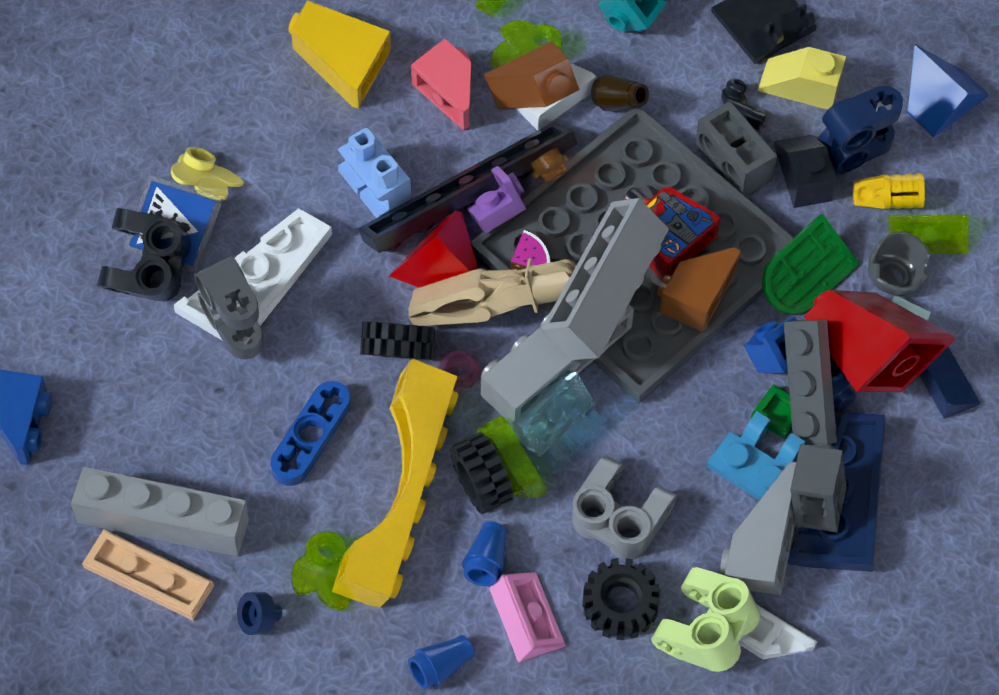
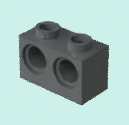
M730 101L698 119L695 145L719 174L745 197L773 181L777 155Z
M816 443L812 446L800 444L790 488L795 525L837 533L847 488L843 450H837L833 446L824 443Z

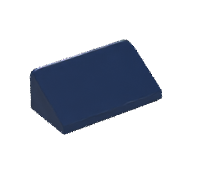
M949 347L919 375L944 419L978 406L981 403Z

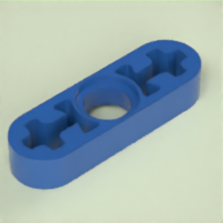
M327 381L315 389L271 457L272 474L277 482L286 486H294L305 480L350 410V394L345 385L337 381ZM336 394L339 396L340 405L333 403L326 412V420L321 416L325 409L324 397L332 398ZM307 426H317L323 432L321 438L315 442H306L300 438L299 434ZM296 446L301 450L296 460L299 469L291 468L287 473L283 472L281 462L289 463L296 454Z

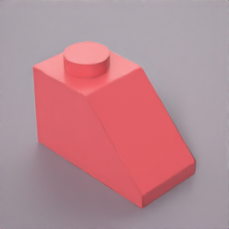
M444 39L411 64L412 85L464 131L470 124L472 63L470 57L462 48H455Z

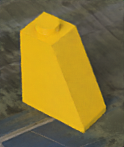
M308 0L301 12H296L293 15L289 24L288 32L292 36L293 49L352 107L359 109L391 52L390 31Z

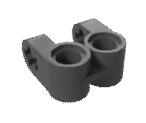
M229 256L194 273L195 282L200 291L198 293L200 305L209 323L217 330L229 352L239 359H251L261 352L264 343L262 330L257 321L259 319L258 301L235 258ZM243 330L246 337H251L252 342L245 344L242 340L238 341L237 332Z

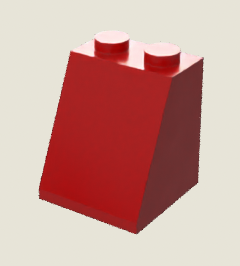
M828 290L815 299V306L804 316L806 320L827 319L830 355L856 392H903L955 341L951 333L876 292Z

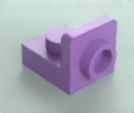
M496 166L491 171L500 188L480 195L474 204L467 207L473 220L485 233L490 232L526 210L520 198V195L525 192L519 180L513 173L507 175L499 166Z

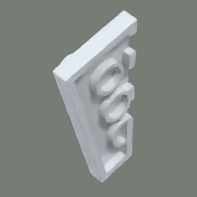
M299 208L263 235L258 245L247 253L243 251L235 257L247 283L257 298L259 307V319L257 321L260 326L332 235L331 226ZM199 290L188 299L184 296L174 304L176 314L222 340L217 330L209 323L198 299ZM243 330L237 332L238 341L242 340L247 344L251 337L245 336Z

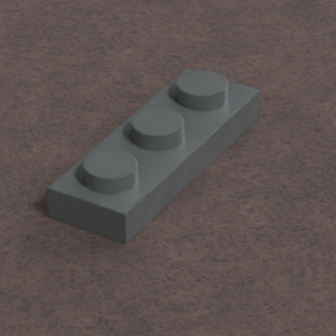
M827 319L784 322L793 434L804 440L805 444L836 443Z

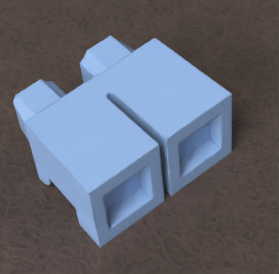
M364 128L350 136L348 143L337 149L346 160L338 165V172L356 194H360V199L376 218L412 199L410 178L368 128Z

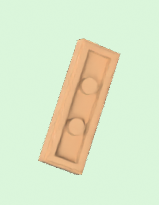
M103 529L82 563L83 568L194 621L214 587L213 581Z

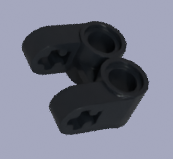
M117 208L112 229L128 235L142 237L144 244L142 257L136 264L133 272L102 266L97 287L153 301L172 299L178 294L181 287L180 270L182 262L191 248L189 234L184 228L169 218ZM173 232V244L169 248L160 249L159 241L165 233ZM163 270V283L159 287L151 288L149 283L152 274Z

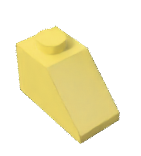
M806 47L768 58L758 91L828 110L834 105L846 56Z

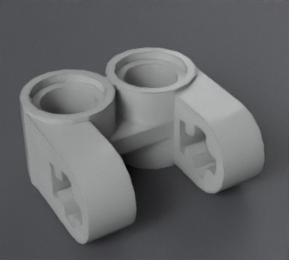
M604 455L575 494L572 505V525L575 531L582 537L597 539L609 546L611 552L617 557L635 559L647 550L670 515L678 496L658 485L641 509L618 504L614 501L611 491L617 484L624 465ZM588 509H596L602 515L599 517H589L583 512ZM624 529H631L638 533V536L626 538L619 532Z

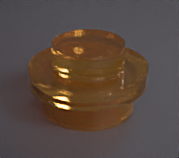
M558 148L553 149L531 163L535 171L532 175L535 180L544 178L545 182L548 183L566 172L563 165L569 159L566 154L561 155Z

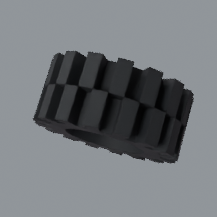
M364 321L362 322L360 354L433 360L435 328Z
M479 432L450 446V458L454 463L453 468L455 472L458 473V480L463 485L466 494L470 497L472 505L476 507L479 513H487L514 499V492L511 489L512 484L507 478L508 472L501 463L503 461L500 455L496 454V448L493 443L490 444L489 438L484 436V433Z
M614 558L611 559V564L608 567L605 562H602L598 565L597 572L592 570L588 575V582H585L582 604L586 620H591V627L595 631L598 629L603 631L602 636L609 638L610 634L617 635L616 640H624V635H630L631 639L636 638L639 631L642 630L645 633L650 628V623L654 622L657 617L660 602L659 584L655 585L656 577L652 572L648 575L645 573L646 566L642 563L637 568L633 567V559L626 558L625 565H619V559ZM621 586L632 590L638 601L635 608L626 613L612 611L606 605L604 599L610 589Z

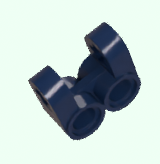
M879 86L855 97L841 100L825 112L822 121L826 129L820 134L818 140L826 145L831 163L837 173L844 174L856 169L865 162L879 157L891 149L895 136L892 124L900 117L903 106L902 95L897 89L890 86ZM881 102L884 106L878 107L876 112L877 104ZM891 104V109L887 110L885 106ZM875 134H883V141L879 142L877 138H874Z

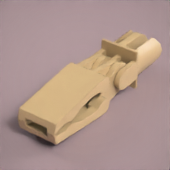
M528 259L526 269L486 271L481 268L414 289L408 308L409 319L413 325L417 326L478 323L488 321L490 317L530 304L533 306L534 313H537L539 305L557 301L576 264L566 259L533 265L532 259Z

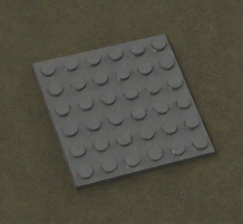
M633 107L525 196L522 202L526 210L488 233L483 231L471 241L474 255L491 270L526 269V266L511 262L522 233L525 230L537 236L544 243L549 253L550 262L569 259L577 265L610 204L614 201L623 200L627 193L634 188H637L651 199L664 187H672L720 217L718 237L697 257L733 247L741 250L738 271L705 331L701 332L660 313L662 297L658 296L657 292L662 281L649 266L644 274L643 283L635 291L629 302V305L634 308L632 328L605 350L599 358L593 361L640 403L763 294L762 276L765 266L794 237L642 108ZM556 301L539 305L538 313L545 318L551 312Z

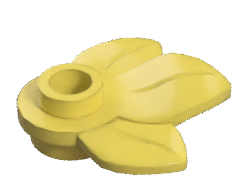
M188 147L185 154H181L178 162L171 167L170 173L176 182L181 185H193L198 194L214 201L226 200L228 197V187L244 185V181L239 176L226 168L214 165L216 158L212 153L198 147Z

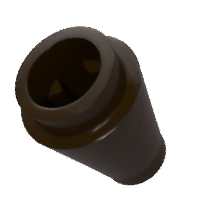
M607 73L594 81L591 88V98L596 106L600 107L603 111L609 112L644 106L648 101L649 91L645 84Z

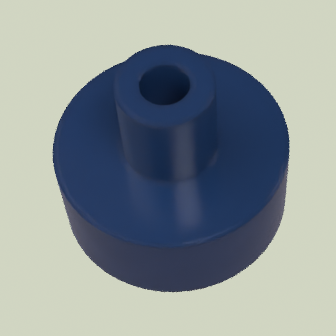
M247 592L239 600L237 608L238 623L241 630L247 635L268 634L272 630L275 621H279L282 617L281 606L274 604L272 597L266 592Z

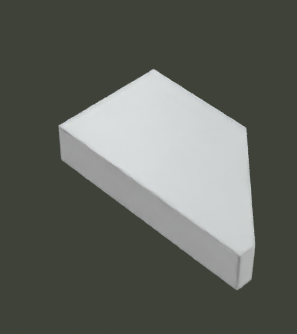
M757 605L760 612L758 625L753 631L742 636L739 640L740 646L762 659L812 651L817 644L816 640Z

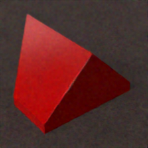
M455 210L432 229L388 277L420 288L472 270H477V262L462 212Z

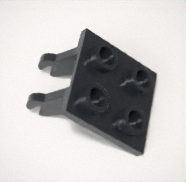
M724 0L711 9L714 16L754 64L811 34L817 28L813 12L806 14V4L799 6L795 0Z

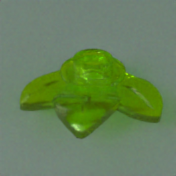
M514 20L500 28L505 41L495 48L490 64L492 67L498 68L542 46L537 45V42L546 37L549 38L548 42L553 41L561 50L563 44L562 36L558 29L552 25L541 24L535 26L526 20Z
M323 531L310 537L305 546V555L296 560L293 565L291 583L296 595L305 596L316 592L318 598L327 607L336 611H344L351 599L332 592L343 555L348 550L343 539L338 534L331 531ZM318 550H328L332 557H325Z

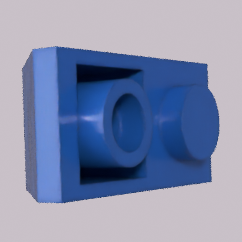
M0 370V436L19 463L29 465L32 452L38 453L41 447L42 429L39 428L41 416L47 417L50 413L52 393L47 392L43 376Z

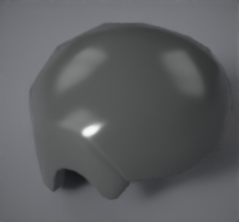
M906 231L890 232L877 243L871 252L868 260L869 277L872 279L873 284L885 293L893 296L911 295L922 286V282L928 277L927 265L930 259V252L919 237ZM891 269L901 273L903 282L899 283Z

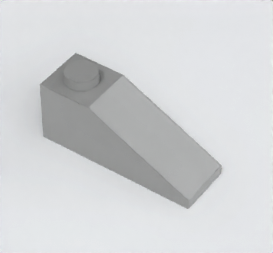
M796 462L788 463L732 535L730 549L725 548L723 550L721 573L743 581L749 591L781 595L795 527L790 488Z

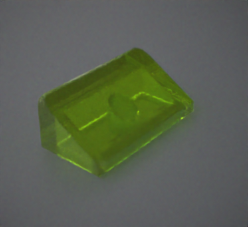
M969 214L886 215L888 234L890 232L906 231L919 237L930 254H968Z
M500 415L477 429V433L482 432L484 436L489 438L490 444L493 443L496 448V454L500 455L503 461L501 463L508 472L507 478L511 481V489L514 492V496L540 498L547 494L546 486L505 417Z

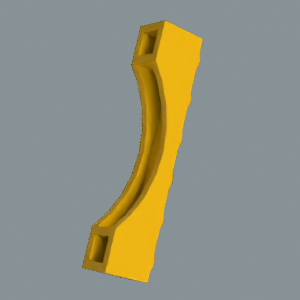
M413 358L400 373L389 408L397 426L402 449V472L398 492L384 520L371 532L354 541L344 553L332 592L381 608L389 598H396L403 581V575L398 574L401 561L408 559L414 545L415 538L409 536L413 523L417 524L426 504L425 500L420 499L424 486L429 487L436 472L437 464L432 463L435 450L440 451L447 435L448 428L443 427V422L446 415H451L458 399V393L453 391L457 379L456 375Z

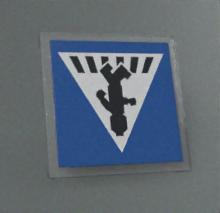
M149 175L136 211L169 218L185 229L191 240V248L188 255L183 259L181 269L196 273L202 262L223 198ZM173 232L165 233L159 241L160 249L169 248L173 244ZM127 235L123 250L142 256L144 249L142 237Z

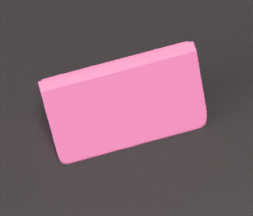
M536 572L502 575L489 588L518 662L566 646Z

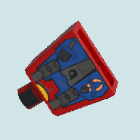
M664 187L651 199L637 188H634L623 199L640 198L669 228L661 243L659 253L649 265L661 281L667 273L673 275L681 261L696 258L718 237L720 217L672 187Z

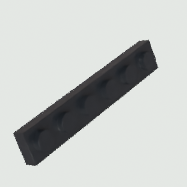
M556 121L361 226L358 230L362 240L378 253L397 248L402 240L415 233L430 230L435 225V222L451 215L455 210L464 211L468 204L477 200L480 195L500 188L491 171L496 166H499L507 175L513 173L519 179L530 175L534 168L546 161L561 158L568 149L578 144L574 132Z

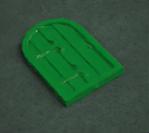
M821 214L777 252L765 266L762 276L763 293L768 303L776 311L786 315L802 314L815 306V299L823 292L832 290L859 265V262L824 214Z

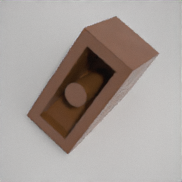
M553 41L484 74L498 109L547 107L580 90L568 58Z
M733 247L681 261L673 275L667 273L659 286L657 295L662 297L660 313L704 332L738 271L741 250Z

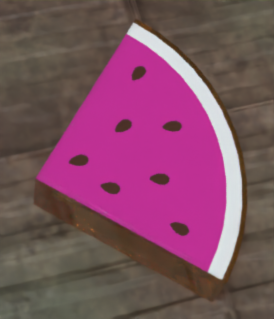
M524 229L511 260V269H526L528 259H532L533 265L550 263L551 257L545 243L537 235Z

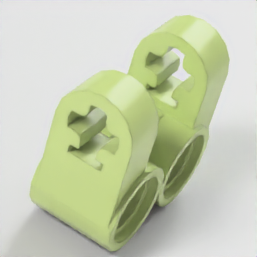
M692 568L681 586V591L688 598L708 607V612L695 618L690 626L673 620L663 619L652 636L651 641L656 648L679 660L710 671H725L734 666L739 660L741 653L739 640L742 636L755 629L759 623L760 612L743 581L702 568Z

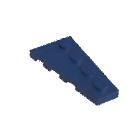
M843 413L836 431L837 442L831 444L835 449L843 450L847 487L838 531L836 533L800 527L795 545L792 546L788 557L789 565L873 572L885 415Z

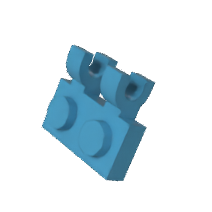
M756 411L741 437L729 431L707 461L706 467L760 501L788 463L797 461L800 444L805 445V441L791 433L781 447L777 457L773 459L757 448L769 432L767 427L770 424V419Z

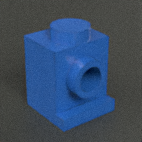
M792 316V317H789V318H788L787 320H785L784 322H786V321H792V320H797V319H796L795 316ZM771 321L760 326L754 331L750 341L743 345L758 373H784L788 370L784 322L777 324L776 321Z

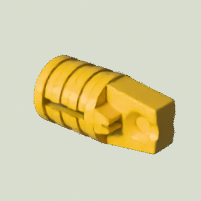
M923 173L904 175L883 174L854 180L852 186L853 203L855 206L880 208L883 210L890 208H924L925 186Z

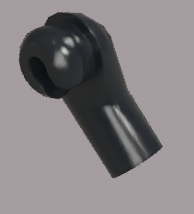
M730 79L727 81L726 88L722 89L721 98L723 104L730 101L749 124L759 131L767 113L748 105L744 95L747 87L743 81Z

